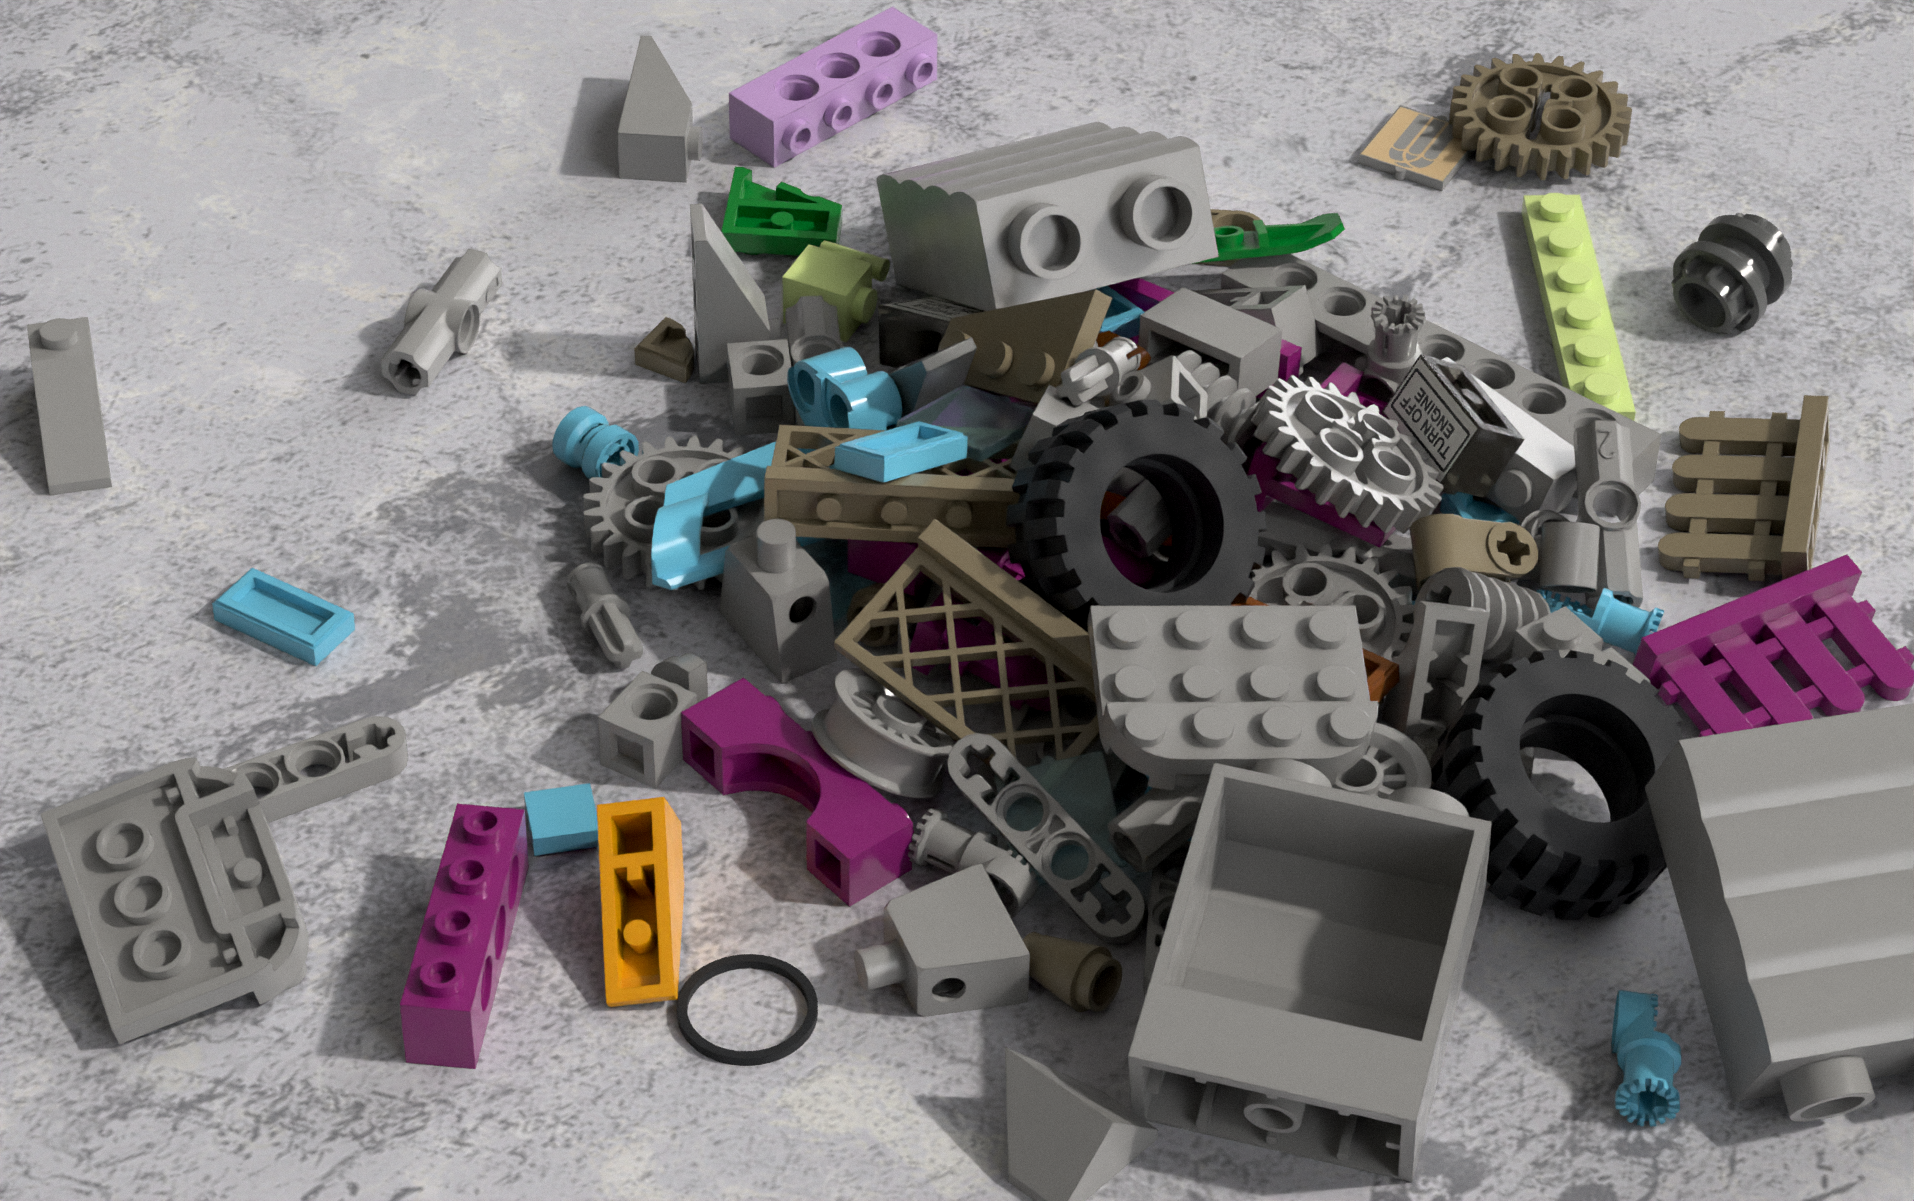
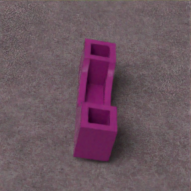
M744 677L681 712L683 760L723 796L745 791L772 792L794 799L812 813L806 821L807 870L849 907L912 870V862L909 861L908 853L911 851L909 844L913 842L914 827L906 811L900 805L890 803L867 782L839 765L819 745L812 731L803 729L784 712L777 700L769 695L765 696Z

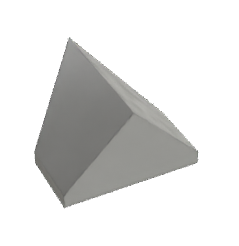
M1005 1047L1008 1182L1032 1200L1086 1201L1158 1139V1129L1105 1092Z

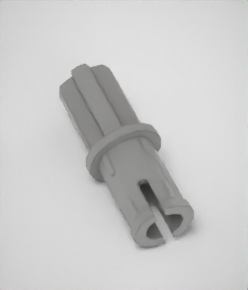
M1115 337L1102 348H1088L1079 354L1073 366L1061 372L1063 383L1056 386L1057 394L1060 398L1068 396L1074 406L1081 405L1094 396L1102 397L1109 395L1117 389L1121 383V377L1129 372L1137 371L1141 362L1140 353L1129 359L1126 354L1138 347L1128 338Z
M597 563L581 564L574 568L567 578L571 582L567 583V588L582 611L580 616L581 625L587 634L596 637L607 660L614 661L617 668H629L631 662L641 658L643 654V645L629 621L630 607L623 597L614 592L602 566Z

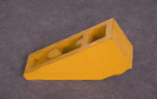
M665 797L597 805L606 1004L608 1007L678 1000L685 887L681 821Z

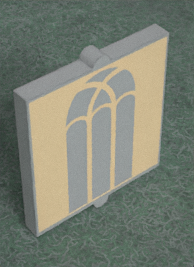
M1400 105L1361 151L1358 163L1394 175V178L1398 181L1406 179L1443 191L1476 149L1464 151L1461 149L1462 138H1454L1452 136L1453 125L1449 124L1446 116L1440 115L1435 117Z

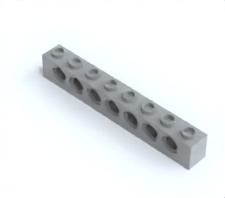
M1292 254L1240 259L1222 273L1221 289L1305 285L1324 351L1306 364L1328 375H1331L1342 363H1346L1361 371L1366 368L1368 345L1375 338L1376 330L1371 318V308L1378 299L1383 301L1382 298ZM1406 314L1405 325L1408 323V314ZM1425 319L1423 328L1418 332L1417 342L1422 353L1421 360L1433 375L1440 361L1445 357H1449L1573 447V435L1577 427L1589 425L1595 420L1617 421L1619 425L1630 429L1634 489L1640 494L1654 481L1662 434ZM1376 379L1375 384L1381 387L1379 389L1380 392L1383 393L1385 391L1388 393L1387 397H1393L1391 390L1386 384ZM1577 488L1572 496L1578 499ZM1602 511L1614 518L1616 517V515L1612 514L1611 512Z

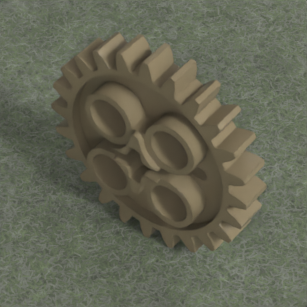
M1535 53L1533 60L1527 62L1518 54H1513L1512 63L1506 64L1495 57L1492 58L1491 69L1477 64L1474 66L1473 76L1466 74L1461 76L1460 86H1454L1449 124L1453 125L1452 136L1454 138H1462L1461 149L1463 151L1477 149L1476 161L1478 162L1491 158L1495 159L1494 170L1496 171L1503 170L1510 165L1516 167L1517 177H1522L1528 170H1535L1540 180L1546 179L1548 171H1556L1561 178L1568 179L1570 169L1574 168L1584 175H1589L1591 163L1605 168L1608 165L1609 156L1619 158L1621 147L1628 143L1632 108L1627 107L1628 95L1617 93L1619 83L1616 81L1602 83L1604 72L1601 70L1586 74L1584 72L1585 63L1582 61L1568 67L1564 65L1563 56H1557L1552 63L1544 62L1540 53ZM1550 92V99L1544 105L1536 139L1530 140V134L1535 130L1542 97L1544 93Z

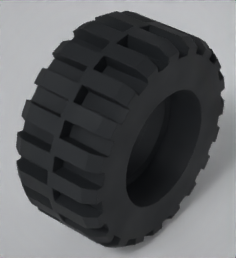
M1157 399L1121 403L1085 412L1082 416L1067 419L1054 427L1052 437L1040 439L1028 453V460L1034 466L1019 469L1012 490L1020 494L1018 504L1007 506L1006 526L1015 527L1016 543L1008 544L1007 548L1011 564L1020 562L1025 577L1018 581L1086 632H1088L1087 620L1090 606H1232L1233 604L1246 603L1255 587V581L1248 578L1251 570L1262 568L1265 547L1258 546L1259 532L1267 531L1266 511H1257L1254 496L1262 493L1256 474L1246 475L1241 464L1247 460V457L1236 442L1224 444L1220 440L1224 434L1223 428L1209 417L1194 420L1195 413L1190 407L1175 402L1162 405ZM1123 467L1142 475L1156 488L1165 502L1171 520L1172 546L1169 559L1160 577L1148 589H1143L1130 582L1117 570L1106 552L1101 536L1100 510L1103 497L1108 485Z
M1550 649L1534 651L1528 659L1524 656H1516L1501 663L1495 673H1488L1475 687L1437 740L1439 747L1431 756L1430 761L1431 781L1435 783L1430 789L1445 793L1459 801L1467 810L1469 817L1492 822L1486 879L1490 884L1487 888L1488 892L1502 901H1505L1510 896L1521 902L1519 909L1542 916L1548 909L1554 910L1555 918L1560 920H1580L1587 912L1589 916L1599 918L1614 913L1622 904L1630 905L1667 868L1645 787L1678 740L1692 737H1683L1680 728L1684 722L1674 707L1671 705L1665 708L1655 697L1659 691L1647 680L1643 679L1639 684L1627 676V667L1612 660H1607L1602 665L1593 662L1594 654L1570 650L1565 658H1561L1559 650ZM1538 747L1549 749L1567 756L1583 767L1593 777L1603 792L1609 808L1610 822L1581 820L1560 811L1549 803L1528 778L1521 760L1520 748Z

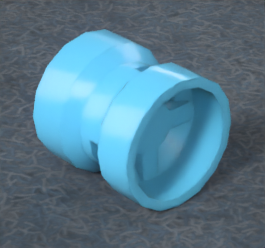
M588 406L577 407L570 411L558 425L552 441L555 456L573 468L582 467V471L588 479L591 477L602 478V464L604 462L620 466L619 452L622 450L638 456L639 442L635 435L618 425L609 426V422L604 415Z

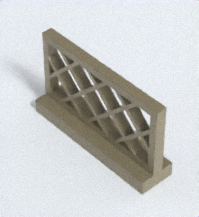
M779 425L771 466H767L764 477V521L770 519L787 520L794 525L796 537L918 543V537L936 519L971 546L1007 548L1008 544L1016 543L1015 527L1006 526L1007 506L1018 504L1020 494L1012 490V485L1018 471L1009 467L1022 439L1020 437L965 435L968 436L967 458L883 483L837 469H830L828 466L834 464L835 447L840 446L841 443L887 430ZM796 448L817 450L805 454ZM989 459H1006V461L995 464ZM967 469L974 474L959 476L955 473Z
M936 519L918 537L917 549L834 641L835 650L956 742L967 735L975 734V732L965 726L963 706L1002 702L1005 732L987 735L993 736L1004 746H1007L1008 751L1015 758V745L1054 741L1056 763L1039 782L1050 795L1100 738L1098 715L1089 724L1060 727L1057 696L1085 694L1096 703L1089 633ZM921 571L942 587L944 606L905 609L903 591ZM951 594L964 604L952 605ZM897 598L898 610L886 611ZM981 616L993 625L995 645L956 648L953 619ZM946 620L949 649L910 653L907 623ZM899 624L902 654L873 656L858 644V641L871 627ZM1002 633L1016 643L1003 644ZM1033 655L1045 664L1047 684L1008 687L1005 657ZM997 658L1000 688L961 692L958 662ZM944 663L951 664L954 693L925 695L913 686L911 667ZM904 668L905 679L892 669ZM1054 672L1067 682L1055 683ZM1049 697L1052 728L1013 731L1010 701ZM955 707L956 718L943 708ZM1076 739L1070 745V747L1065 752H1063L1062 740ZM973 754L986 765H988L990 768H992L990 765V761L995 755L991 754L988 758L982 759L978 757L976 754ZM1013 776L1010 783L1019 780V778ZM1031 798V799L1034 800L1037 804H1039L1040 806H1042V803H1041V802H1039V801L1036 800L1035 798Z

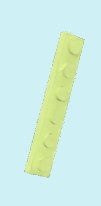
M1548 193L1546 195H1524L1521 215L1562 386L1634 421L1636 411L1580 194Z

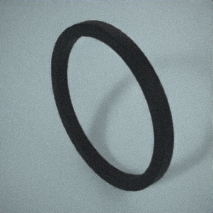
M757 954L728 956L701 967L685 982L677 1001L678 1025L686 1041L695 1050L710 1059L738 1066L767 1064L792 1054L809 1039L815 1029L818 1018L817 995L809 979L800 970L785 961ZM736 969H761L779 974L795 984L805 997L808 1007L803 1024L796 1033L776 1046L756 1051H736L714 1045L697 1033L687 1013L693 994L702 984L714 976Z

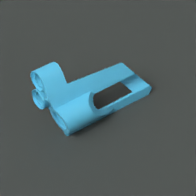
M843 347L803 359L795 363L794 367L788 368L787 382L789 392L805 426L887 430L886 427L898 423L901 418V397L894 380L884 371L867 375L862 358L852 347ZM776 441L666 485L664 506L658 508L653 529L651 549L653 585L673 590L723 573L725 551L729 546L700 555L702 517L764 498V477L767 466H771ZM796 448L805 454L817 450ZM834 464L828 467L834 469ZM796 537V541L802 547L829 539Z

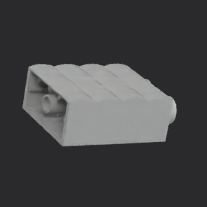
M1093 122L882 174L876 178L896 284L985 311L1084 292L1219 257L1200 147L1196 142L1184 136L1168 139L1155 131L1139 134L1130 127L1123 126L1112 129L1102 122Z
M1914 703L1678 740L1646 785L1645 790L1734 1103L1783 1094L1789 1117L1792 1121L1796 1122L1832 1118L1866 1106L1875 1099L1870 1079L1914 1071Z
M1263 759L1255 763L1251 770L1214 763L1128 1054L1131 1111L1145 1121L1412 1182L1483 902L1492 822L1469 817L1467 810L1459 801L1445 793L1429 788H1400L1393 791L1387 799L1332 788L1330 781L1323 773L1308 764L1292 759Z

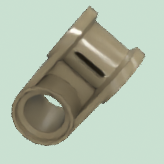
M1434 514L1416 520L1409 527L1418 591L1421 590L1424 583L1433 574L1444 568L1462 567L1471 572H1478L1487 577H1494L1503 582L1511 583V578L1523 577L1534 569L1538 561V548L1535 540L1526 529L1512 522L1502 523L1468 519L1455 514Z

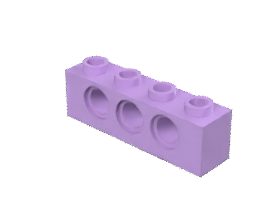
M894 7L873 16L729 92L730 139L774 168L937 80V34Z

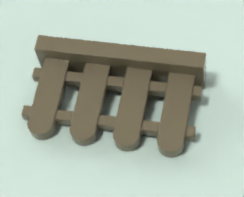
M1804 395L1800 419H1788V413L1772 412L1771 419L1725 418V411H1710L1709 417H1692L1683 421L1679 426L1681 448L1686 452L1702 455H1685L1676 459L1672 464L1673 484L1679 490L1696 493L1676 494L1666 501L1665 514L1667 525L1672 529L1689 531V533H1671L1659 540L1658 555L1660 565L1668 570L1683 571L1684 578L1699 579L1700 572L1748 574L1749 581H1765V574L1782 575V580L1812 569L1830 447L1829 396ZM1720 454H1727V455H1762V456H1765V457H1758V456H1723V455H1720ZM1714 493H1740V494H1760V495H1728V494H1714ZM1707 532L1753 533V535L1707 534ZM1772 534H1783V536H1771V535H1772Z

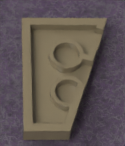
M1094 289L954 317L950 320L938 351L972 337L977 350L962 388L970 389L973 387L1008 400L1037 407L1049 385L1056 388V386L1063 383L1061 372L1073 366L1080 353L1094 346L1112 298Z

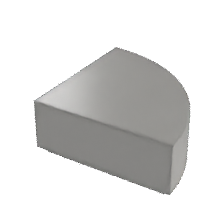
M685 653L680 657L671 656L656 664L651 671V674L656 677L676 683L696 693L698 702L708 697L707 662L692 653Z

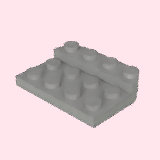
M1090 606L1087 624L1100 739L1107 755L1114 752L1127 765L1150 776L1147 786L1174 790L1178 775H1209L1214 763L1251 770L1255 763L1268 758H1286L1308 764L1323 773L1331 785H1335L1337 775L1352 768L1367 753L1378 717V701H1370L1356 606Z
M196 757L185 758L40 813L112 1032L119 1044L252 991L261 1005L275 998L285 989L297 986L304 979L307 972L305 960L309 947L306 923L267 818L250 781L242 772L235 774L218 767L200 766Z

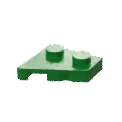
M735 166L721 231L735 252H743L749 255L778 254L800 256L809 244L820 247L824 240L839 244L842 229L841 204L820 196L807 195L801 189L784 182H780L776 186V191L752 182V170Z

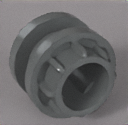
M1736 213L1735 215H1722L1714 218L1702 230L1698 242L1688 245L1675 259L1673 265L1674 279L1671 284L1674 300L1679 310L1695 326L1711 333L1728 334L1733 328L1740 331L1752 328L1764 315L1767 305L1776 302L1791 284L1793 261L1787 239L1774 224L1757 215Z

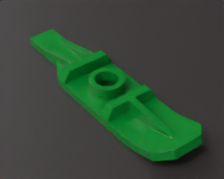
M1338 213L1322 214L1297 224L1264 225L1263 220H1253L1252 231L1245 232L1243 228L1238 226L1214 228L1219 257L1196 263L1294 254L1335 239L1345 228Z

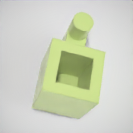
M826 240L821 243L820 247L809 244L782 277L783 323L786 324V308L794 306L801 296H822L825 302L836 306L840 341L847 342L862 322L867 323L873 316L878 296L877 291L872 289V279L881 282L886 279L890 269L889 259Z

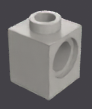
M787 339L727 343L728 391L735 436L778 433L779 425H795V405L787 382L788 368H791Z
M641 671L598 716L600 764L656 789L683 760L681 712L698 703L697 694L676 683L668 682Z

